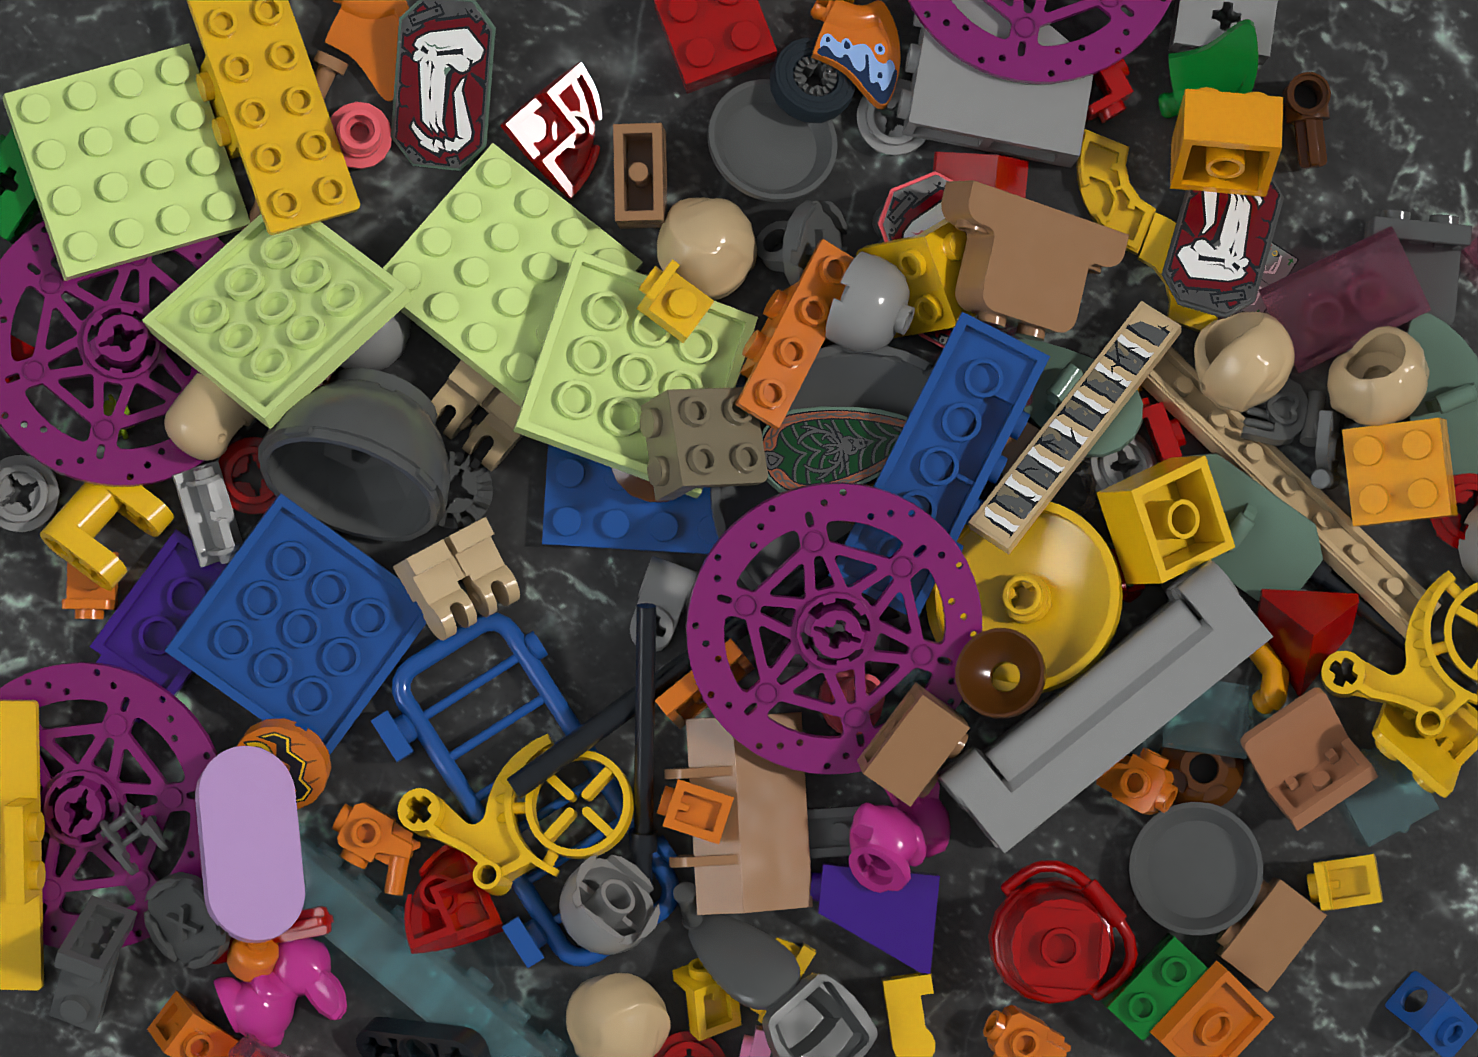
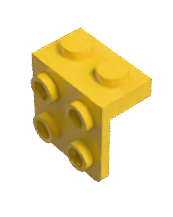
M946 218L916 236L867 245L856 253V256L862 251L879 256L894 264L905 276L910 291L908 305L914 307L915 312L907 332L904 335L896 333L894 338L953 328L961 312L972 317L977 315L962 309L956 300L955 289L967 236L965 232L956 229L955 225L949 223Z
M1466 702L1445 721L1441 734L1435 738L1426 739L1421 737L1415 730L1414 722L1417 715L1400 707L1383 703L1372 731L1376 747L1388 759L1393 761L1399 760L1411 770L1414 780L1425 791L1429 793L1436 792L1441 797L1446 798L1454 790L1461 766L1478 750V711ZM1425 715L1421 718V724L1424 729L1433 731L1439 727L1436 717Z

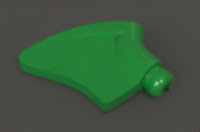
M1250 19L1242 20L1215 40L1197 49L1168 54L1173 92H1164L1158 97L1161 115L1164 118L1169 119L1179 114L1185 89L1209 87L1219 92L1242 94L1252 92L1257 75L1259 57L1257 34L1253 21Z

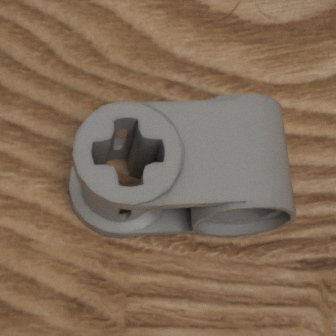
M652 556L638 594L640 598L637 604L652 603L656 605V618L660 619L659 628L666 631L663 637L656 636V652H658L670 643L681 612L684 613L698 572ZM636 609L630 625V634L635 645Z

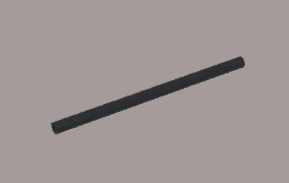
M850 531L835 542L844 544ZM822 556L814 558L815 586L827 578L829 574ZM803 565L786 576L771 590L770 594L800 597L805 594ZM763 606L760 612L773 617L784 608ZM731 616L725 621V643L732 639L736 644L749 634L745 619ZM705 640L702 644L707 645L709 641ZM685 649L655 671V700L692 670L688 649ZM635 686L508 777L507 781L520 799L635 717Z

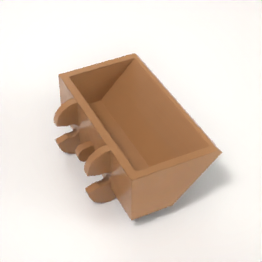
M801 712L768 714L774 721L788 728L803 732ZM715 717L686 719L689 767L664 769V779L689 778V783L734 797L719 845L693 836L694 854L669 857L670 867H694L697 915L752 913L813 907V899L810 896L811 865L805 772L775 764L755 754L729 734ZM801 739L797 741L798 744L802 742ZM757 743L756 747H760L762 743ZM778 743L777 747H781L783 743Z

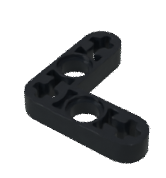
M375 1017L369 1021L356 1038V1047L363 1057H491L486 1040L480 1033L472 1028L458 1025ZM413 1039L423 1042L429 1048L431 1054L421 1051L415 1045Z

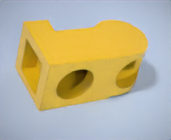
M916 972L881 978L891 1045L895 1056L933 1057L935 1040L931 1031L925 1025L921 995L934 993L931 973Z

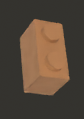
M613 124L615 222L620 229L661 228L668 214L666 131L663 124Z
M915 682L857 759V762L864 775L911 807L918 796L924 798L933 789L939 777V774L936 772L948 757L950 759L955 758L964 748L968 740V734L966 733L970 727L960 713Z
M1273 877L1269 883L1262 880L1258 897L1248 913L1239 922L1221 931L1217 936L1216 941L1220 944V947L1216 950L1215 954L1257 987L1268 993L1327 915L1281 879Z

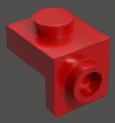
M1124 59L1103 71L1093 74V79L1103 98L1088 106L1086 122L1099 117L1101 122L1104 123L1127 109L1124 101L1128 100L1134 91L1125 77L1129 75V69Z
M1148 397L1143 398V421L1158 462L1160 463L1168 458L1181 457L1182 453L1179 447L1186 445V441L1177 418L1169 420L1163 402L1150 405Z

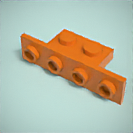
M821 239L818 242L799 281L784 291L776 290L771 296L763 312L768 317L761 332L756 330L752 334L742 352V355L747 359L740 373L747 377L748 380L735 405L775 430L780 428L826 338V323L833 299L840 300L847 286L840 282L854 258L825 239Z

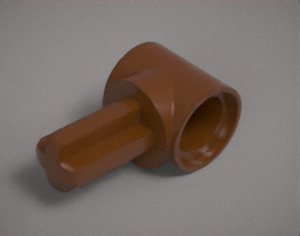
M1304 72L1291 80L1282 91L1281 97H1283V112L1286 116V124L1294 125L1299 166L1304 169H1314L1327 164L1323 121L1330 119L1328 103L1331 97V90L1324 77L1314 72ZM1305 86L1314 91L1317 98L1314 108L1306 109L1296 103L1294 99L1296 87Z

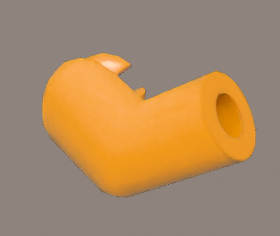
M1266 642L1249 656L1262 674L1260 689L1252 695L1254 708L1262 714H1269L1273 710L1278 711L1287 702L1290 678L1288 669L1270 644Z

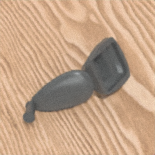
M682 882L674 888V899L678 902L682 913V925L689 930L688 936L705 969L716 983L733 999L745 1007L755 1010H766L762 1026L773 1057H864L878 1036L877 1028L866 1010L843 985L826 974L813 973L801 979L800 967L796 957L771 935L732 917L718 914L697 915L696 886L691 882Z

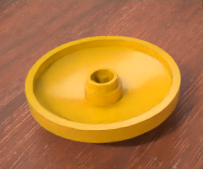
M1050 502L1008 555L969 529V526L965 524L957 542L964 545L962 554L968 562L979 592L982 610V632L993 628H1008L1026 635L1037 645L1046 667V681L1042 693L1053 691L1073 682L1095 665L1115 635L1120 620L1123 599L1122 581L1116 559L1110 547L1095 528L1074 511ZM958 562L956 567H960L962 563ZM935 583L926 601V611L932 634L936 642H940L944 637V612L939 590ZM950 598L948 603H952L954 598ZM961 614L960 618H964L966 614ZM973 631L970 635L974 636L976 632ZM1010 663L998 666L993 674L995 688L1003 692L1013 690L1020 680V672L1017 666Z

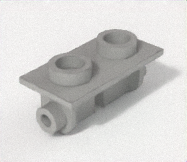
M218 460L172 475L200 567H205L219 561L221 564L229 563L243 541Z

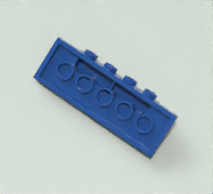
M961 312L873 487L897 494L927 512L947 531L962 552L964 545L958 543L957 540L965 524L969 526L968 522L984 503L983 500L979 499V496L986 482L989 481L995 484L999 479L1008 460L1001 453L1009 437L1018 440L1024 430L1030 414L1023 411L1050 356ZM889 510L887 515H891L893 510ZM910 510L908 515L914 514V510ZM872 513L867 515V518L873 517ZM855 522L844 545L890 557L901 547L902 542L881 529ZM921 545L916 549L913 555L916 556L925 549V545ZM939 552L938 556H943L944 552ZM838 555L835 560L845 584L848 586L876 568V565ZM926 568L921 569L910 580L918 617L935 585L932 574ZM892 576L884 577L862 593L878 600L892 581ZM899 592L888 606L907 615L903 595Z

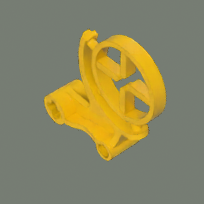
M1448 570L1425 591L1413 610L1408 624L1405 640L1406 664L1401 673L1390 675L1362 660L1355 653L1337 651L1328 656L1321 669V678L1325 689L1331 695L1339 698L1357 696L1405 709L1417 715L1414 727L1421 737L1426 739L1437 737L1441 734L1445 721L1466 702L1478 705V689L1477 693L1474 694L1459 686L1445 673L1436 658L1437 655L1448 653L1456 668L1466 677L1478 683V659L1473 668H1469L1459 657L1452 640L1454 615L1478 627V614L1461 606L1469 596L1478 592V582L1463 591L1455 583V576ZM1447 591L1455 600L1446 615L1443 632L1444 641L1432 644V615L1438 600ZM1343 662H1346L1353 666L1351 674L1357 680L1352 685L1346 681L1344 686L1341 687L1334 683L1335 674L1330 669L1335 664L1341 668ZM1425 715H1432L1438 720L1439 727L1433 731L1426 730L1421 724V718Z
M546 734L523 747L503 767L492 786L486 812L480 822L468 824L446 801L423 788L412 789L404 794L399 802L397 812L403 826L422 838L436 839L449 847L469 855L478 863L473 871L475 884L491 895L502 896L511 889L512 881L535 867H539L545 872L558 877L560 870L553 866L559 855L571 859H588L590 856H599L612 849L624 837L631 824L634 812V796L626 775L615 763L599 753L586 751L574 761H594L605 767L582 791L581 795L586 801H592L616 776L623 793V809L620 820L615 829H613L595 811L586 806L582 809V814L607 838L594 846L584 849H568L554 844L558 837L577 818V812L573 808H567L544 833L539 825L536 812L537 797L542 784L526 795L525 802H517L518 795L507 781L508 777L554 745L550 735ZM555 774L546 780L568 801L573 803L577 800V795ZM424 805L428 807L427 810L431 814V817L426 822L422 821V816L419 813V810ZM517 814H526L532 833L549 849L543 861L526 844L519 828ZM496 873L495 880L489 884L490 877Z

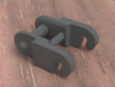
M127 802L124 804L125 813L111 823L106 820L100 822L102 829L100 834L103 838L107 837L112 844L109 851L122 867L133 876L139 872V867L135 862L130 863V854L125 849L127 845L142 834L144 836L149 835L164 852L168 851L172 845L168 839L164 840L162 838L163 831L150 815L144 819L140 814V807H134L131 803ZM132 820L138 829L125 839H122L117 831Z

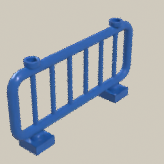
M494 613L488 617H484L481 614L477 615V622L468 628L460 625L457 627L455 635L444 641L437 639L407 658L397 668L392 679V695L396 706L402 714L393 718L387 710L371 720L396 762H400L413 754L415 751L410 743L415 739L419 740L471 824H476L483 819L486 809L480 801L489 796L494 782L475 793L456 764V759L544 703L565 736L581 725L542 664L541 659L546 657L548 653L534 631L524 635L520 627L511 618L500 613ZM493 631L499 633L504 638L513 655L425 711L421 709L411 691V683L418 674L483 633ZM519 662L539 693V696L449 752L429 719ZM595 746L588 750L599 753ZM581 760L591 777L571 789L577 797L582 794V791L605 767L604 765L594 761ZM614 777L601 791L617 816L616 819L608 823L613 829L617 826L623 809L622 789ZM560 796L538 810V822L570 801ZM634 812L631 824L627 830L628 835L629 829L634 827ZM527 818L518 823L521 833L530 828ZM597 830L569 849L588 848L606 836L600 830ZM664 835L658 837V850L653 853L652 873L661 886L660 898L653 904L655 907L659 903L660 915L657 924L664 921L675 911L678 902L674 899L673 891L680 884L674 869L669 865V857L677 856ZM559 855L553 867L557 868L571 858ZM538 868L529 875L525 873L512 881L511 887L532 919L523 923L518 915L505 923L502 929L527 968L544 958L540 948L547 943L561 961L576 967H588L609 956L592 953L583 947H576L567 939L559 926L562 923L560 912L553 916L533 885L534 882L547 875V872Z

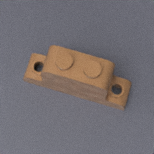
M974 180L946 182L942 197L941 209L946 220L955 225L956 229L967 234L966 246L955 289L956 300L959 306L965 311L977 314L978 320L994 328L1003 329L1006 324L1017 327L1015 335L1025 339L1044 341L1046 332L1063 333L1069 331L1075 325L1078 317L1087 273L1101 274L1102 267L1116 266L1125 255L1129 234Z

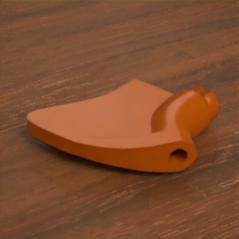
M332 0L335 3L341 4V8L330 27L325 43L354 59L365 72L380 96L384 100L392 102L394 98L399 18L410 8L407 0Z

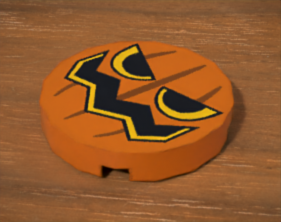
M285 718L263 720L251 726L237 746L258 747L275 755L283 762L291 774L295 786L297 810L313 803L324 791L332 766L328 749L316 733L309 728L305 731L301 727L295 726V721Z

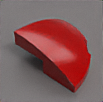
M582 62L577 63L500 124V127L529 161L567 198H572L586 182L595 166L600 151V146L593 145L595 121L603 119L601 104L595 85Z
M446 844L433 853L420 868L419 875L422 879L415 890L413 898L412 894L407 895L404 920L406 938L411 954L453 948L503 932V923L490 894L478 887L473 880V871L478 863L469 855Z

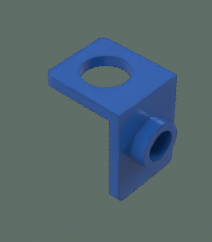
M1418 971L1412 972L1385 1003V1007L1392 1014L1417 1032L1440 1057H1454L1478 1029L1477 1023L1451 996ZM1416 990L1427 991L1428 999L1423 1008L1416 1012H1407L1405 1010V1000L1412 992Z

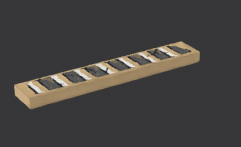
M1141 301L968 522L969 529L1009 555L1181 334V325Z

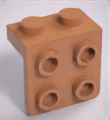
M1319 687L1309 690L1245 733L1240 740L1269 797L1297 831L1378 778L1373 765L1346 734L1327 695Z

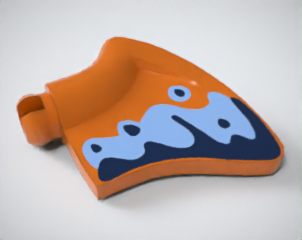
M816 0L810 13L814 19L821 20L824 24L816 40L811 58L838 69L854 83L874 107L881 110L886 108L897 84L901 58L898 31L887 6L881 0L873 1L867 5H856L844 0Z

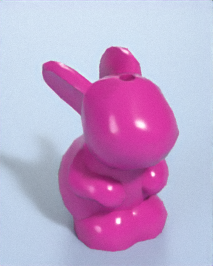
M938 780L930 793L924 798L918 796L911 807L885 789L894 807L883 804L864 803L858 808L853 816V822L850 827L851 854L849 856V866L852 874L862 886L878 893L888 890L899 891L911 879L910 866L916 867L922 864L925 857L930 858L946 850L950 840L951 828L949 813L939 799L940 785Z
M307 938L278 944L279 958L270 975L255 977L251 982L240 981L235 977H219L214 980L218 997L235 1033L240 1032L252 1039L257 1046L272 1049L280 1045L284 1032L293 1018L296 1000L299 996L304 995L323 1016L330 1020L341 1019L347 1009L346 994L338 978L330 972L331 957L327 947L318 940Z

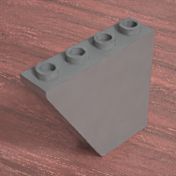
M951 0L971 22L981 29L1002 39L1009 37L1011 23L983 0ZM1002 0L1008 6L1013 5V0ZM1024 3V11L1031 13L1033 10ZM928 13L924 14L926 18L930 17ZM914 14L913 26L921 27L918 44H910L906 59L905 72L913 73L910 90L902 89L898 104L897 118L905 119L902 135L1068 168L1074 165L1080 157L1093 75L1055 84L1019 83L991 76L967 65L944 49L930 35ZM943 22L945 26L949 25L948 22ZM1050 24L1039 28L1038 43L1040 45L1053 46L1069 43ZM962 27L964 31L968 30L967 27ZM1019 44L1018 55L1023 56L1025 45ZM999 57L1000 61H1005L1003 57ZM983 59L978 60L979 63H984ZM1065 61L1067 65L1071 64L1070 61ZM1051 72L1048 73L1049 76H1051V77L1054 76L1053 73H1051Z

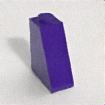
M822 862L821 873L812 872L810 896H812L813 902H818L817 911L820 915L916 971L926 974L931 973L940 881L938 874L911 871V879L903 889L878 893L862 886L852 874L850 866L846 864Z

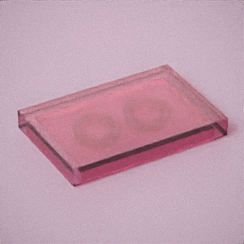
M1392 226L1258 290L1269 314L1283 325L1292 340L1295 354L1294 365L1298 373L1351 349L1362 336L1377 327H1397L1431 311L1430 305Z

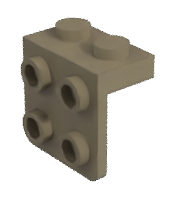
M744 387L671 389L664 391L641 405L640 429L647 442L649 455L647 473L649 481L654 487L656 501L674 500L695 488L759 485L767 480L768 469L760 421L735 405Z

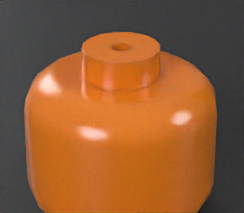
M234 938L227 954L229 970L236 978L244 982H251L253 978L261 975H270L279 958V946L273 940L261 943H246Z

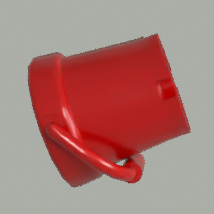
M1039 860L1021 868L1001 884V890L1006 895V898L996 909L988 934L991 961L1003 982L1023 998L1044 1004L1070 1002L1082 995L1090 994L1094 1000L1100 1001L1122 986L1134 972L1138 951L1135 935L1125 920L1127 915L1095 878L1091 880L1077 867L1059 860ZM1041 872H1057L1075 881L1052 877L1031 880L1018 887L1028 878ZM1116 927L1124 942L1126 953L1124 963L1115 976L1099 986L1101 979L1109 970L1115 948L1113 928Z

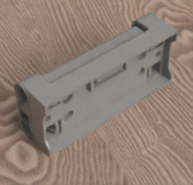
M1209 560L1188 570L1165 590L1170 601L1165 602L1109 647L1096 664L1080 677L1057 689L982 751L970 746L938 772L939 782L960 808L970 815L994 847H999L1003 853H1006L1273 638L1272 634L1239 595L1237 588L1214 561Z

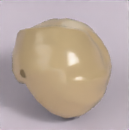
M687 198L676 202L669 210L665 223L662 224L659 231L657 258L663 271L672 259L680 264L676 270L677 274L711 299L718 300L735 291L754 268L757 259L756 238L751 222L733 202L722 198Z
M1241 312L1226 319L1223 318L1211 322L1200 331L1194 347L1195 368L1202 394L1213 400L1220 407L1237 412H1245L1249 408L1273 398L1285 385L1295 360L1294 347L1288 332L1275 317L1263 312Z
M1393 326L1377 327L1362 336L1349 352L1339 355L1332 362L1327 382L1331 407L1344 414L1347 418H1351L1353 421L1366 426H1380L1403 420L1410 416L1423 400L1428 387L1429 368L1420 343L1407 332Z
M613 973L587 979L572 993L566 1009L567 1031L578 1057H654L662 1048L671 1029V1020L660 995L648 982L630 973Z

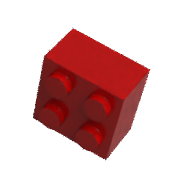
M653 0L655 10L687 94L774 62L777 57V49L758 0Z

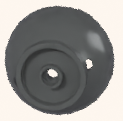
M346 368L334 372L325 384L316 387L310 394L303 397L285 413L274 427L268 429L258 447L260 470L266 486L276 496L282 493L329 528L357 537L395 542L411 541L427 533L444 517L450 487V466L442 436L436 426L437 412L435 406L417 387L397 376L379 370Z

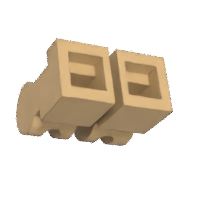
M461 360L431 402L437 412V421L449 407L453 406L456 409L454 418L443 432L451 440L461 430L469 427L472 423L471 417L479 406L489 413L479 425L475 424L471 428L469 438L462 449L471 455L485 438L491 436L494 444L481 464L492 472L523 436L513 432L521 407Z
M486 517L393 566L412 601L418 603L428 627L440 640L444 641L457 633L455 620L462 627L468 628L477 622L476 610L482 616L488 617L497 612L496 599L503 606H509L520 599L517 581L511 570L504 564L491 538L494 532ZM462 579L466 587L467 594L463 589H461L457 581Z

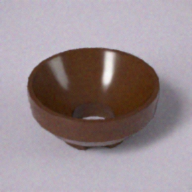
M993 628L974 636L964 646L958 656L955 667V680L960 695L973 710L991 718H1011L1029 710L1038 701L1046 681V667L1037 645L1026 635L1008 628ZM1002 664H1014L1020 672L1018 685L1013 690L1007 692L997 690L993 684L995 670Z
M1190 724L1181 727L1168 736L1158 751V754L1169 759L1166 769L1172 772L1174 777L1172 784L1178 787V793L1173 802L1176 805L1188 802H1203L1221 807L1233 798L1242 783L1244 760L1240 748L1230 735L1215 726ZM1206 753L1215 759L1218 767L1217 774L1210 782L1198 783L1192 778L1189 772V765L1195 756Z

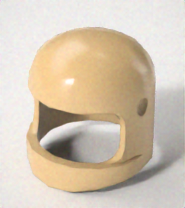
M197 373L170 406L166 413L164 424L168 437L179 449L191 457L208 461L220 457L227 450V446L235 433L243 425L249 426L255 417L224 393L210 379Z

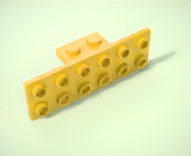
M186 0L206 55L199 69L200 73L196 74V82L202 100L204 102L210 101L216 117L212 119L215 139L220 147L226 146L230 159L241 156L268 234L276 235L356 212L360 208V202L289 0Z
M0 699V990L37 991L44 986L42 889L45 884L46 870L45 864L42 861L41 841L44 836L45 821L41 812L39 704L36 700Z

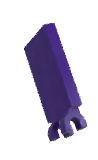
M175 529L89 646L101 655L96 663L122 667L141 674L158 683L176 697L193 674V671L165 652V648L220 575L226 564H221L219 561L205 567H200L192 540ZM97 669L96 673L100 675V670ZM130 699L123 705L122 708L124 710H127ZM136 718L135 720L139 724L143 721L141 718Z

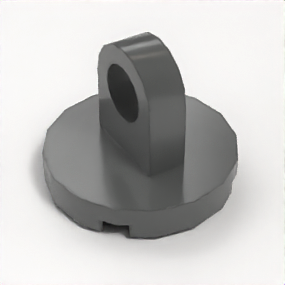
M806 200L796 207L788 221H776L766 226L756 238L757 256L768 269L785 272L790 286L799 281L821 239H825L849 254L848 247L842 246V234H847L848 231L846 221L840 209L832 202ZM783 241V248L777 252H772L775 245Z
M177 872L160 879L148 890L145 901L149 899L148 910L144 912L145 925L152 941L164 956L173 962L181 960L184 963H188L185 967L197 969L210 965L228 949L231 936L220 925H216L207 911L203 879L193 874Z

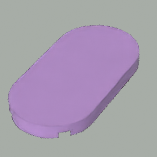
M237 746L227 749L214 757L202 772L196 785L195 802L204 899L210 917L217 926L220 925L224 931L228 932L229 936L246 943H261L270 941L287 931L298 919L304 905L305 884L296 792L291 774L279 758L262 748Z

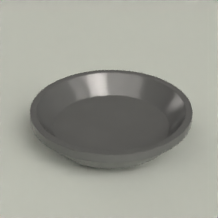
M770 79L745 82L731 89L718 102L709 121L707 139L714 164L732 186L750 197L769 202H788L803 198L822 185L834 166L837 156V135L832 120L823 123H805L789 116L777 105L770 91Z
M1181 803L1170 807L1165 813L1160 812L1155 815L1138 834L1130 855V881L1141 907L1157 923L1169 930L1185 935H1210L1223 931L1237 923L1255 903L1263 880L1262 854L1252 831L1232 812L1210 803Z

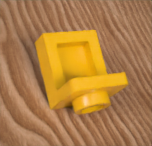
M1375 854L1314 862L1315 873L1307 874L1311 902H1320L1321 911L1383 902Z

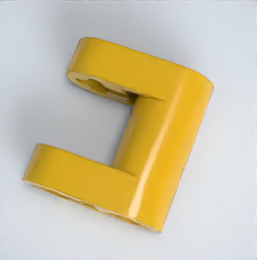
M85 482L40 532V537L52 551L100 587L111 591L128 570L114 553L95 540L94 537L117 512L153 537H158L174 519V515L159 498L143 486L111 487Z

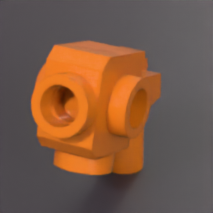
M1143 747L1140 755H1126L1096 780V785L1112 793V798L1147 815L1158 813V811L1167 812L1178 793V787L1172 784L1174 781L1173 774L1166 769L1169 759Z
M363 802L352 807L345 803L332 826V829L339 833L337 836L339 846L343 847L339 856L362 869H365L368 863L374 862L375 859L388 865L384 893L403 896L409 860L413 856V851L421 848V842L413 838L414 832L396 823V818L371 804Z
M1014 1005L1004 1007L1002 1012L998 1010L993 1011L983 1029V1035L987 1037L988 1046L994 1052L993 1057H1066L1067 1052L1071 1051V1045L1065 1042V1037L1061 1033L1049 1028L1042 1019Z

